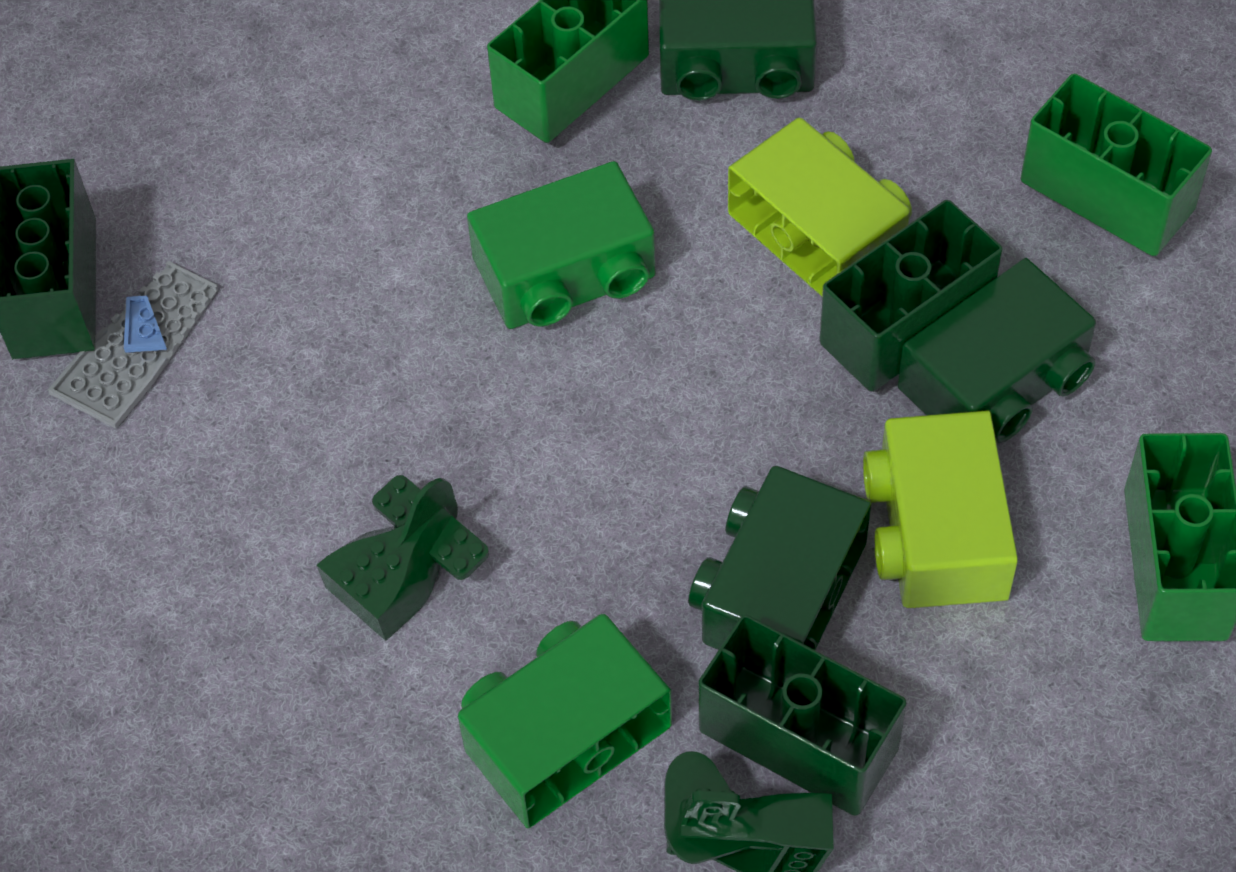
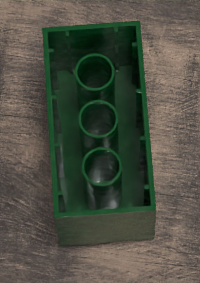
M75 159L0 166V333L12 360L95 351L96 217Z

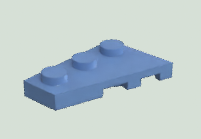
M147 296L126 297L125 353L167 350Z

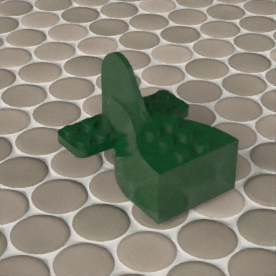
M397 475L373 496L372 503L375 510L393 526L360 535L326 556L316 565L325 588L385 641L409 621L426 603L433 590L440 566L456 579L464 580L489 557L488 546L456 520L458 506L452 485L444 478L434 479L422 489L403 475Z
M684 752L671 762L665 775L664 830L667 839L666 852L676 855L682 861L690 864L714 860L736 872H818L834 849L832 794L787 793L740 799V795L731 791L711 759L699 752Z

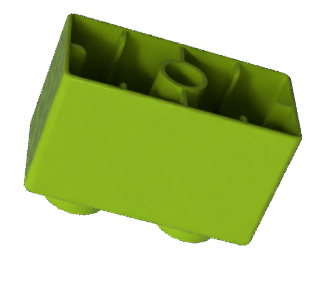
M796 118L728 167L729 215L821 296L823 295V285L826 281L909 225V219L912 215V206L909 198L896 183L888 179L875 180L855 163L850 147L839 135L830 131L821 134L803 118Z
M990 411L888 419L884 426L882 450L865 451L863 455V475L867 500L871 503L886 502L890 526L877 527L875 530V558L879 578L881 580L898 579L901 601L905 608L1009 600L1018 558Z

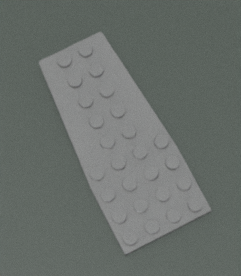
M168 261L166 263L167 267L160 274L157 272L152 277L153 281L147 287L143 286L139 290L140 294L138 295L148 297L167 350L125 353V309L121 314L116 313L111 319L112 323L107 328L103 327L95 335V351H82L78 353L48 389L49 394L117 429L155 383L218 292L217 285Z

